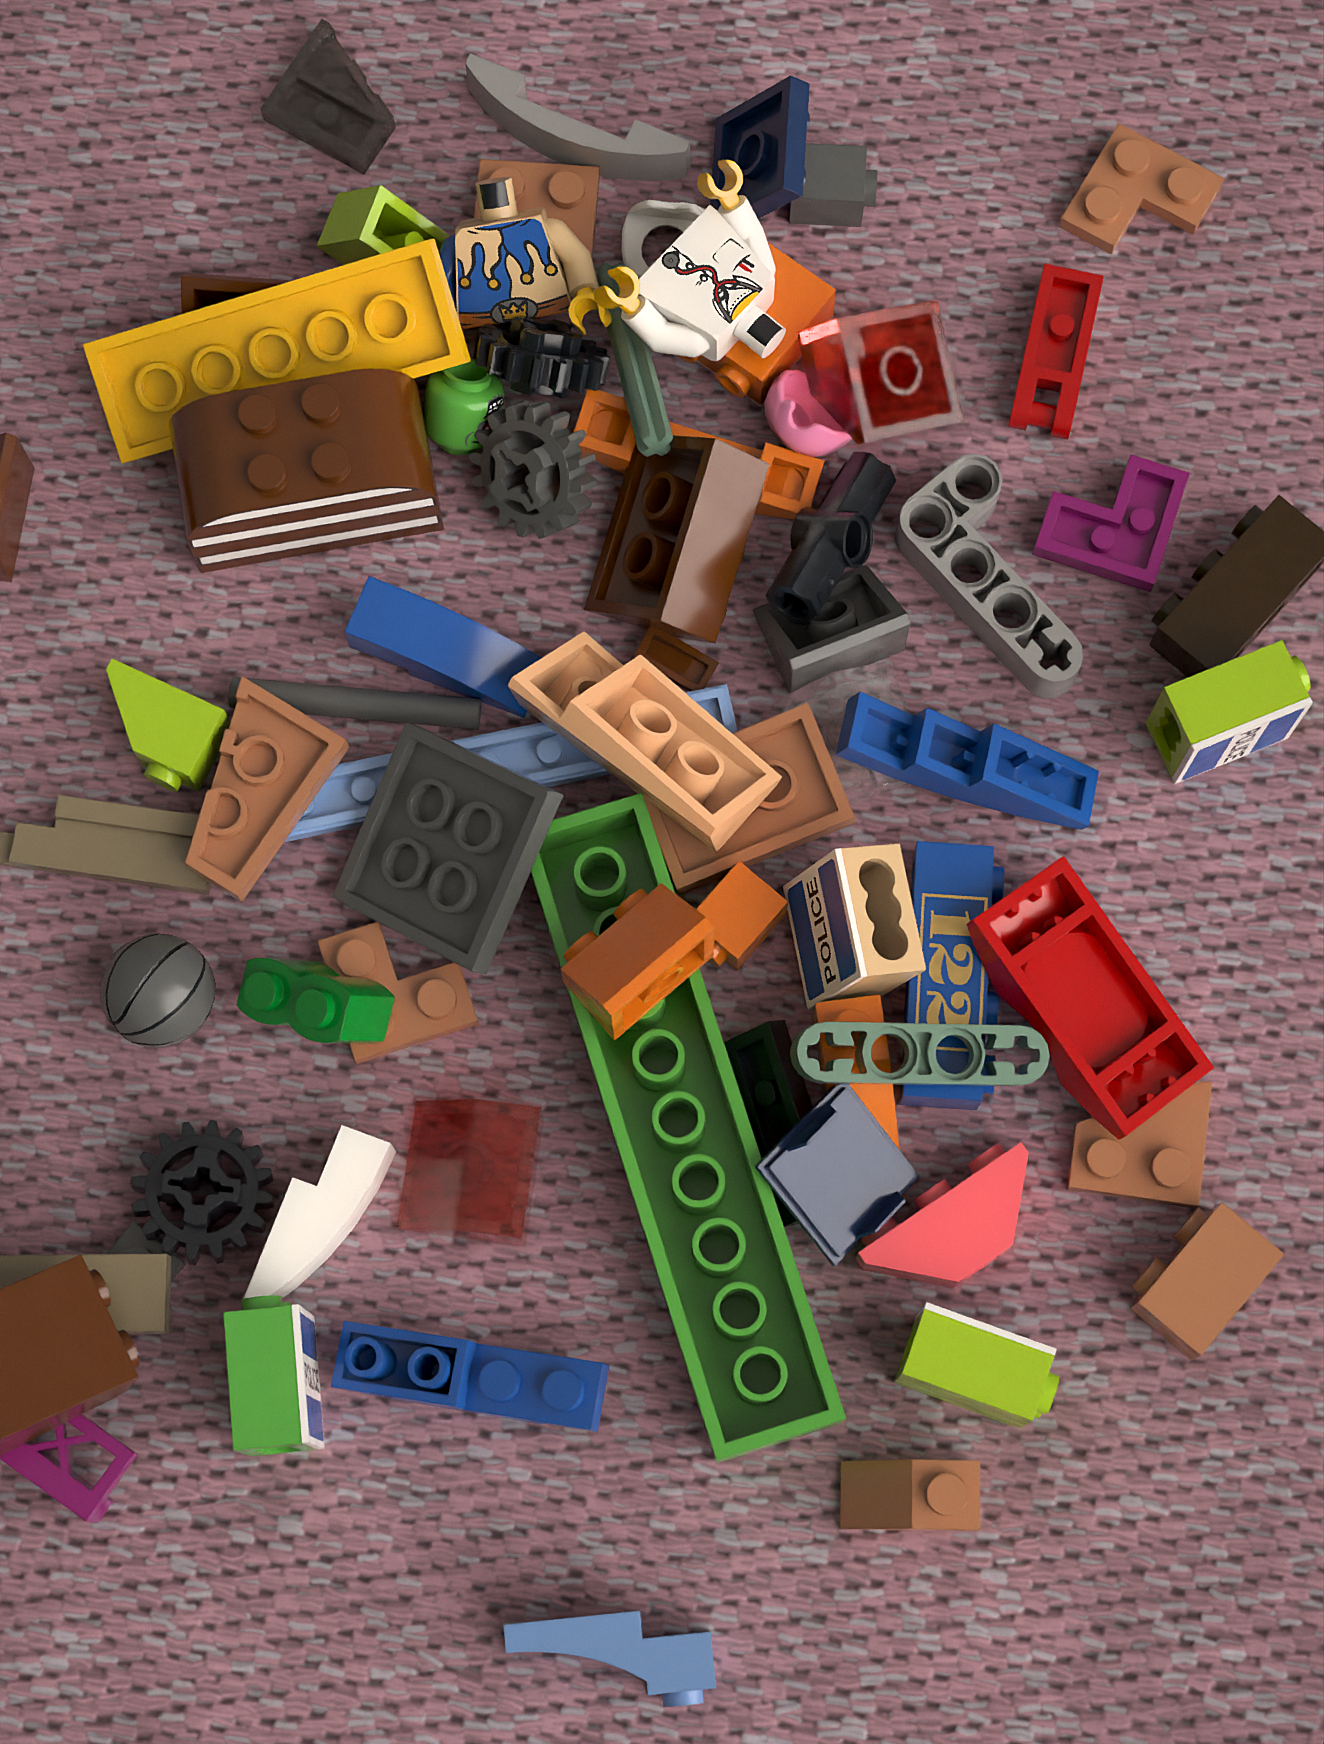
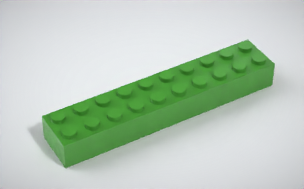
M642 793L554 819L530 872L560 969L567 964V961L563 958L565 952L588 932L593 931L599 936L614 924L617 919L613 913L634 892L644 889L649 894L661 883L674 892ZM700 969L695 971L615 1041L566 986L715 1463H721L843 1423L846 1416L772 1189L754 1167L761 1160L760 1152Z

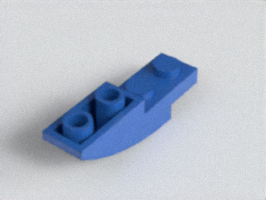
M343 1321L331 1387L516 1421L598 1432L609 1365L602 1362L479 1344L466 1339Z

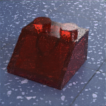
M938 299L837 318L797 332L810 394L858 445L964 422Z
M482 1099L416 1101L396 1229L526 1247L544 1124L541 1107Z

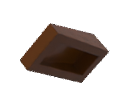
M649 627L632 657L634 659L641 654L673 683L688 691L704 689L719 664L718 661L673 635Z

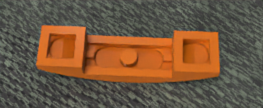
M587 389L574 432L584 430L587 434L579 444L582 453H594L595 461L625 474L636 444L626 400L623 397L601 390ZM669 422L674 436L716 438L769 463L763 484L762 497L757 505L755 514L795 519L796 514L802 508L811 507L825 460L800 454L767 442L762 451Z

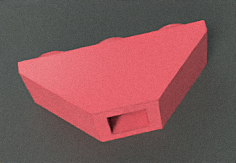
M1021 1142L1005 1152L1000 1143L992 1146L967 1165L973 1173L969 1178L954 1188L950 1186L946 1179L939 1182L913 1201L920 1211L899 1225L892 1216L877 1233L864 1236L861 1241L865 1248L857 1253L855 1261L864 1271L950 1288L956 1287L1007 1252L1013 1245L1028 1151Z

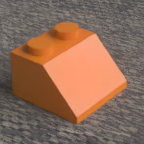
M662 883L649 894L644 889L634 892L613 913L617 919L614 924L599 936L593 931L588 932L578 939L563 956L567 961V964L560 969L563 983L614 1041L714 956V925L703 914Z

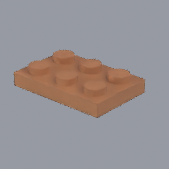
M809 703L732 733L780 774L782 778L777 786L717 852L644 798L659 846L679 894L726 876L738 861L749 867L857 823Z

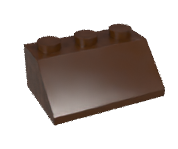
M673 435V439L670 442L671 449L663 456L653 454L646 457L640 453L637 444H635L629 467L626 468L584 610L646 629L651 627L661 630L677 638L716 643L720 627L726 616L727 604L738 567L744 557L745 544L754 514L762 497L763 484L769 463L716 438Z

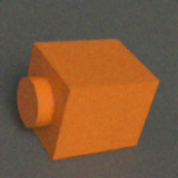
M740 861L737 862L696 909L715 927L714 956L708 962L719 968L725 961L736 971L786 916L788 901Z

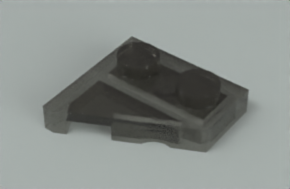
M323 19L320 20L260 108L264 121L365 175L396 129L393 115L380 96L371 90L365 74L354 59L351 60L337 40L335 30L330 23Z

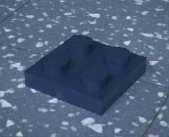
M791 75L716 118L712 167L714 184L719 190H722L725 185V175L719 168L718 161L730 160L735 162L743 174V183L737 195H743L747 198L758 219L803 196V186L806 180V169L804 167L806 134L810 122L808 112L810 84ZM710 199V205L718 211L721 206L718 199Z

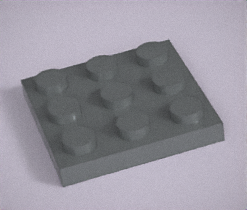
M406 722L332 898L472 972L486 975L563 798V794L427 729Z

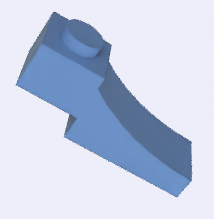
M641 1610L504 1625L506 1653L551 1652L582 1656L605 1662L647 1681L648 1695L662 1694L663 1707L704 1703L703 1690L716 1688L711 1631L643 1638Z

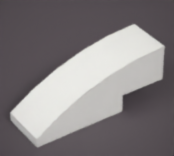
M341 1125L318 1185L315 1186L292 1177L244 1299L278 1295L284 1298L332 1255L356 1226L379 1190L396 1154L391 1143Z

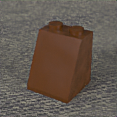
M78 1255L0 1289V1456L126 1392L139 1377L135 1369L139 1367V1356L136 1347L125 1330L117 1331L107 1310V1307L111 1304V1299L106 1283L96 1269L88 1270L82 1255Z

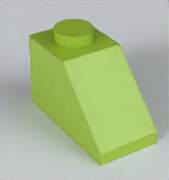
M382 185L337 194L317 247L341 264L346 265L433 238L439 252L443 240L450 235Z
M111 658L106 671L132 750L141 764L146 767L143 775L153 783L173 792H178L181 784L199 792L219 754L225 729L230 727L231 722L225 710Z

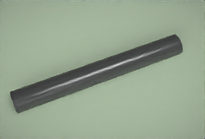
M241 677L231 678L228 696L230 708L236 707L237 699L235 696ZM247 678L305 715L395 723L408 722L418 725L479 730L482 700L479 698Z

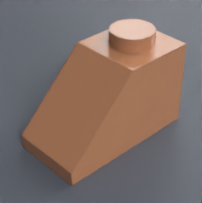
M923 1459L840 1461V1529L981 1530L980 1461Z

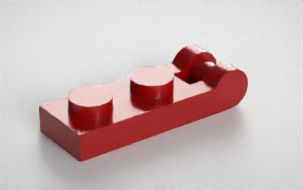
M1044 263L1008 427L1026 431L1027 425L1050 429V436L1068 440L1104 279L1103 275ZM1036 387L1059 392L1057 405L1033 401Z

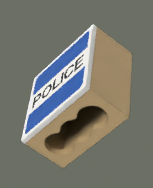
M900 843L834 849L783 886L785 899L788 901L787 910L808 1010L814 1009L815 1003L879 994L881 997L926 970Z

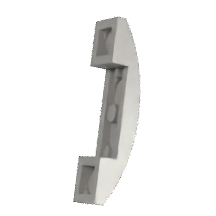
M470 53L465 65L469 91L484 111L506 132L538 153L561 164L600 167V176L636 181H665L686 178L690 170V141L636 119L626 139H622L528 101L525 75Z

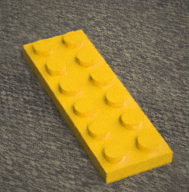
M434 238L82 344L121 464L173 449L169 428L171 417L183 406L207 396L359 369H388L417 378L471 361Z

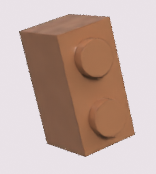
M1223 1202L1214 1207L1208 1215L1198 1207L1174 1234L1173 1238L1182 1246L1168 1263L1165 1264L1156 1257L1131 1286L1140 1296L1130 1309L1190 1360L1201 1356L1285 1255Z

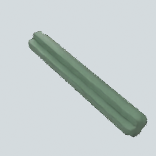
M605 263L598 269L599 287L603 285L609 287L618 297L620 294L619 285L616 280L609 276L608 270L619 266H627L622 263L613 266ZM620 307L608 309L612 322L607 327L638 450L646 457L653 454L663 456L671 449L670 442L673 439V434L650 347L621 318L622 309Z

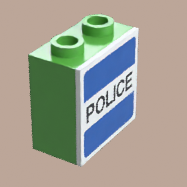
M278 1295L242 1299V1310L224 1312L233 1451L254 1457L325 1449L315 1317L299 1304L290 1305V1302H282V1296Z

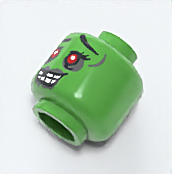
M474 359L458 366L431 373L426 380L422 410L427 436L439 444L443 450L455 455H467L475 450L482 449L483 446L474 436L476 431L491 429L487 417L492 413L503 410L505 390L498 377L486 373V367L476 366Z

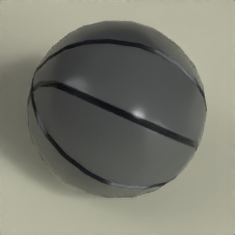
M150 934L125 943L113 954L107 963L102 977L100 1001L109 1023L125 1039L139 1046L164 1048L177 1045L191 1038L202 1028L210 1015L215 1000L216 983L207 959L191 943L169 934Z

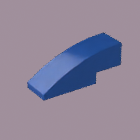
M368 576L344 631L350 648L406 668L410 676L469 698H479L482 700V703L525 718L528 712L519 705L507 685L514 675L543 657L444 606Z

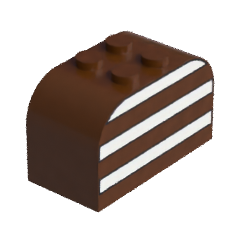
M388 369L351 370L215 394L193 401L176 411L169 421L187 543L201 573L444 530L423 409L415 380L407 374Z

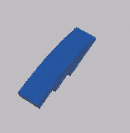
M858 692L847 700L835 754L896 780L953 799L1019 817L1079 830L1089 827L1099 770L995 723L979 731L930 708H925L916 715H912L863 692Z

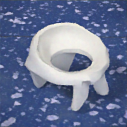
M645 200L635 204L628 211L622 229L621 253L624 265L633 270L639 279L649 269L642 257L641 248L644 238L650 231L661 226H671L684 232L705 209L696 204L685 202L673 203Z

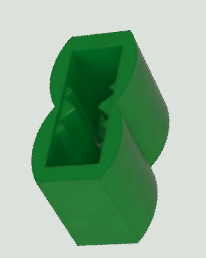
M254 958L246 962L236 1005L246 1016L254 1021L268 1025H290L299 1035L311 1041L320 1043L376 1044L385 1040L395 996L385 986L374 980L362 977L340 976L335 970L320 962Z

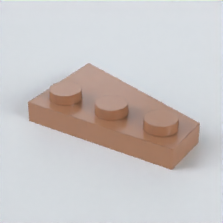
M243 676L235 696L237 704L230 727L225 729L219 749L221 756L211 789L206 792L185 861L190 871L241 903L350 748L346 739Z

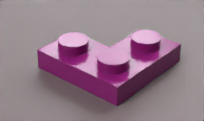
M1130 454L1112 509L1053 491L1032 555L1151 592L1190 473Z

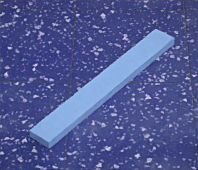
M727 684L685 692L731 733L738 731ZM543 722L452 741L546 787L611 775L610 772ZM393 753L338 764L284 842L362 826Z

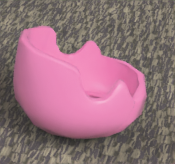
M798 369L786 370L772 382L764 402L765 416L770 429L789 450L812 457L827 456L838 451L858 435L864 420L857 397H836L831 390L832 377L828 374L807 376L806 373Z

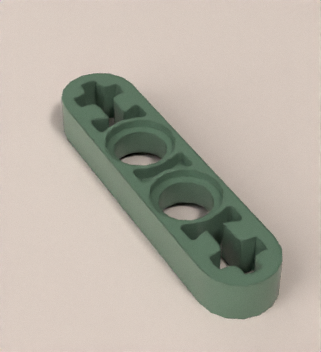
M821 1022L809 1025L799 1031L792 1041L790 1050L792 1065L800 1076L811 1082L834 1084L1018 1086L1033 1083L1039 1079L1047 1069L1050 1057L1048 1044L1043 1036L1033 1028L1021 1025ZM851 1033H858L860 1035L855 1051L859 1074L851 1072L854 1059L828 1061L825 1072L820 1071V1064L817 1059L808 1058L807 1047L817 1044L820 1034L826 1035V1043L831 1047L854 1046ZM881 1035L894 1036L904 1048V1061L900 1068L893 1073L882 1072L875 1066L871 1058L872 1045ZM981 1035H985L988 1037L985 1049L983 1041L981 1039ZM946 1036L959 1038L968 1048V1063L958 1074L947 1073L939 1066L936 1060L937 1045ZM1014 1038H1018L1019 1048L1030 1051V1063L1020 1065L1018 1074H1015L1013 1063L1004 1061L985 1063L988 1076L981 1074L986 1055L985 1050H1002L1013 1047Z

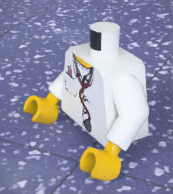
M719 160L718 166L725 175V185L722 190L715 186L709 173H701L697 181L698 189L705 197L720 201L721 206L718 211L709 205L639 279L634 271L628 267L619 266L608 270L609 276L618 283L620 294L617 297L609 287L603 285L595 288L594 298L597 304L603 308L613 309L620 307L622 309L621 318L655 352L694 358L702 355L711 361H718L740 340L761 358H766L776 349L786 333V328L766 313L774 301V275L776 267L764 229L745 196L737 195L743 183V174L740 167L733 161Z

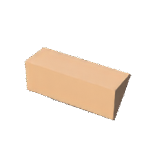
M585 631L514 675L507 685L520 706L638 794L642 793L647 801L715 852L725 844L782 778L780 774L641 654L623 665Z

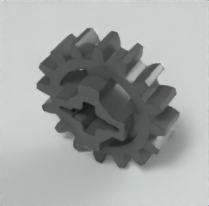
M525 400L490 414L487 419L491 429L477 430L474 435L483 446V449L470 453L469 460L481 466L482 474L471 479L472 484L479 487L485 486L488 495L481 502L482 507L486 509L496 505L500 510L497 524L503 527L516 521L517 536L522 538L536 532L539 539L545 538L579 522L577 514L590 509L592 502L583 492L598 484V480L592 475L587 474L585 470L586 465L596 460L595 454L589 452L582 453L579 444L587 434L584 430L570 433L567 429L570 414L564 411L551 416L550 404L546 401L530 406L529 402Z

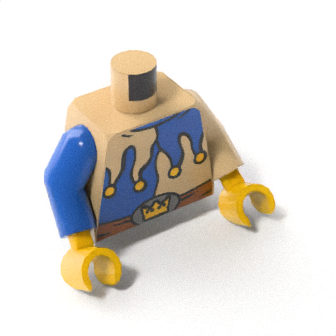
M511 177L493 178L477 182L475 187L481 217L460 221L455 229V234L443 240L439 250L440 259L462 330L485 326V324L493 325L511 322L512 318L516 316L536 318L569 312V317L579 333L586 335L585 329L582 326L583 316L588 311L595 309L599 310L602 323L605 327H608L612 322L611 314L607 308L598 305L594 298L595 288L599 287L590 251L561 220L548 218L544 207L517 211Z

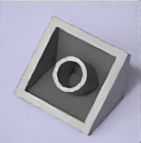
M867 565L841 575L819 615L814 616L810 625L791 623L785 616L773 611L769 603L753 609L756 620L790 696L904 651L910 628L908 613Z

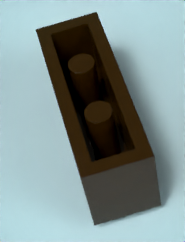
M1278 495L1264 511L1257 505H1254L1233 529L1231 534L1238 540L1223 555L1219 550L1214 549L1198 566L1191 577L1197 582V585L1184 599L1175 592L1152 618L1151 622L1157 626V630L1149 646L1187 678L1240 657L1324 564V531L1282 496Z

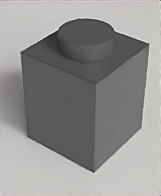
M806 143L804 165L806 180L803 186V196L790 202L789 224L861 227L864 207H875L877 191V170H866L867 146Z

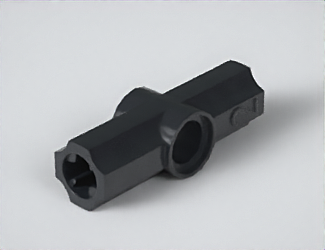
M853 452L849 460L843 464L818 508L805 507L796 514L790 534L792 551L765 595L773 611L782 614L791 623L810 625L814 616L819 615L845 568H859L863 566L872 548V522L896 483V478L890 465L882 463L872 453Z

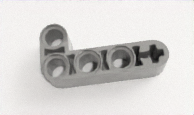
M979 454L964 455L952 462L911 496L902 506L896 533L897 547L903 557L1027 690L1038 697L1046 699L1058 698L1067 693L1076 680L1084 657L1082 645L1071 630L976 531L995 511L1002 486V476L996 463L987 456ZM964 483L977 484L983 488L987 495L981 499H968L962 496L956 487ZM918 521H928L936 525L941 533L934 538H923L913 533L910 526ZM959 565L973 566L980 572L982 579L976 583L961 582L954 576L951 570ZM1004 609L1013 610L1022 617L1024 625L1013 629L1003 627L996 621L994 613ZM1035 633L1040 635L1037 643L1032 639ZM1042 657L1047 661L1054 660L1056 657L1063 661L1061 669L1053 665L1046 670L1041 667L1040 663Z

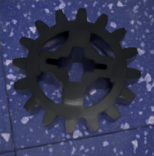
M516 316L512 318L511 323H500V326L485 324L484 329L479 328L473 358L476 359V366L486 367V373L501 375L502 379L511 383L510 389L526 395L544 394L567 398L571 396L572 391L584 393L585 388L597 391L600 385L604 386L610 356L607 355L608 350L606 348L595 347V341L582 339V335L573 333L571 324L555 319L548 321Z
M210 1120L203 1135H195L190 1122L182 1123L181 1131L182 1139L174 1142L171 1137L162 1132L158 1135L162 1152L158 1156L147 1152L141 1153L139 1158L149 1173L148 1176L139 1175L131 1177L130 1184L133 1190L145 1194V1198L131 1204L132 1211L135 1217H152L141 1230L148 1241L162 1234L165 1236L161 1246L163 1254L172 1256L181 1246L186 1248V1257L189 1265H196L201 1251L210 1250L217 1264L223 1263L224 1246L232 1243L236 1249L244 1253L248 1250V1246L243 1233L247 1229L259 1233L265 1231V1221L257 1214V1210L274 1208V1196L265 1191H260L261 1187L267 1186L274 1181L271 1168H254L262 1159L263 1152L259 1145L249 1147L244 1151L241 1149L244 1140L242 1130L235 1128L224 1139L220 1137L217 1121ZM194 1154V1159L178 1171L169 1170L180 1159ZM222 1155L233 1161L241 1169L247 1184L241 1183L240 1179H232L226 1176L221 1169ZM201 1180H211L214 1192L218 1193V1195H207L204 1205H195L192 1194L188 1190H199ZM159 1201L166 1202L167 1206H175L184 1214L183 1230L174 1226L164 1216ZM226 1214H238L229 1225L218 1231L211 1232L212 1225Z

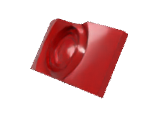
M1064 856L966 924L976 952L997 995L1026 1019L1034 1030L1043 1036L1048 1044L1050 1058L1060 1084L1098 1123L1118 1140L1129 1135L1214 1069L1212 1063Z

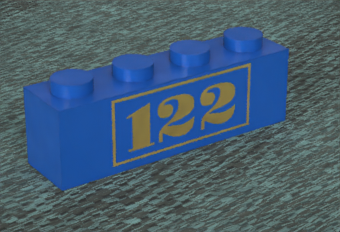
M916 842L912 856L910 895L926 970L906 982L904 1023L997 1025L999 996L996 992L988 991V974L976 952L966 925L990 908L992 904L997 903L1003 898L1005 872L1004 867L993 866L994 846ZM981 1035L985 1049V1035ZM946 1036L937 1045L936 1060L944 1071L958 1074L965 1068L968 1063L969 1053L962 1040L954 1036ZM902 1046V1063H903L905 1053H904V1048H903V1046ZM985 1055L981 1071L983 1076H988L985 1063L996 1061L995 1055ZM900 1085L899 1105L977 1110L983 1100V1094H993L995 1086Z

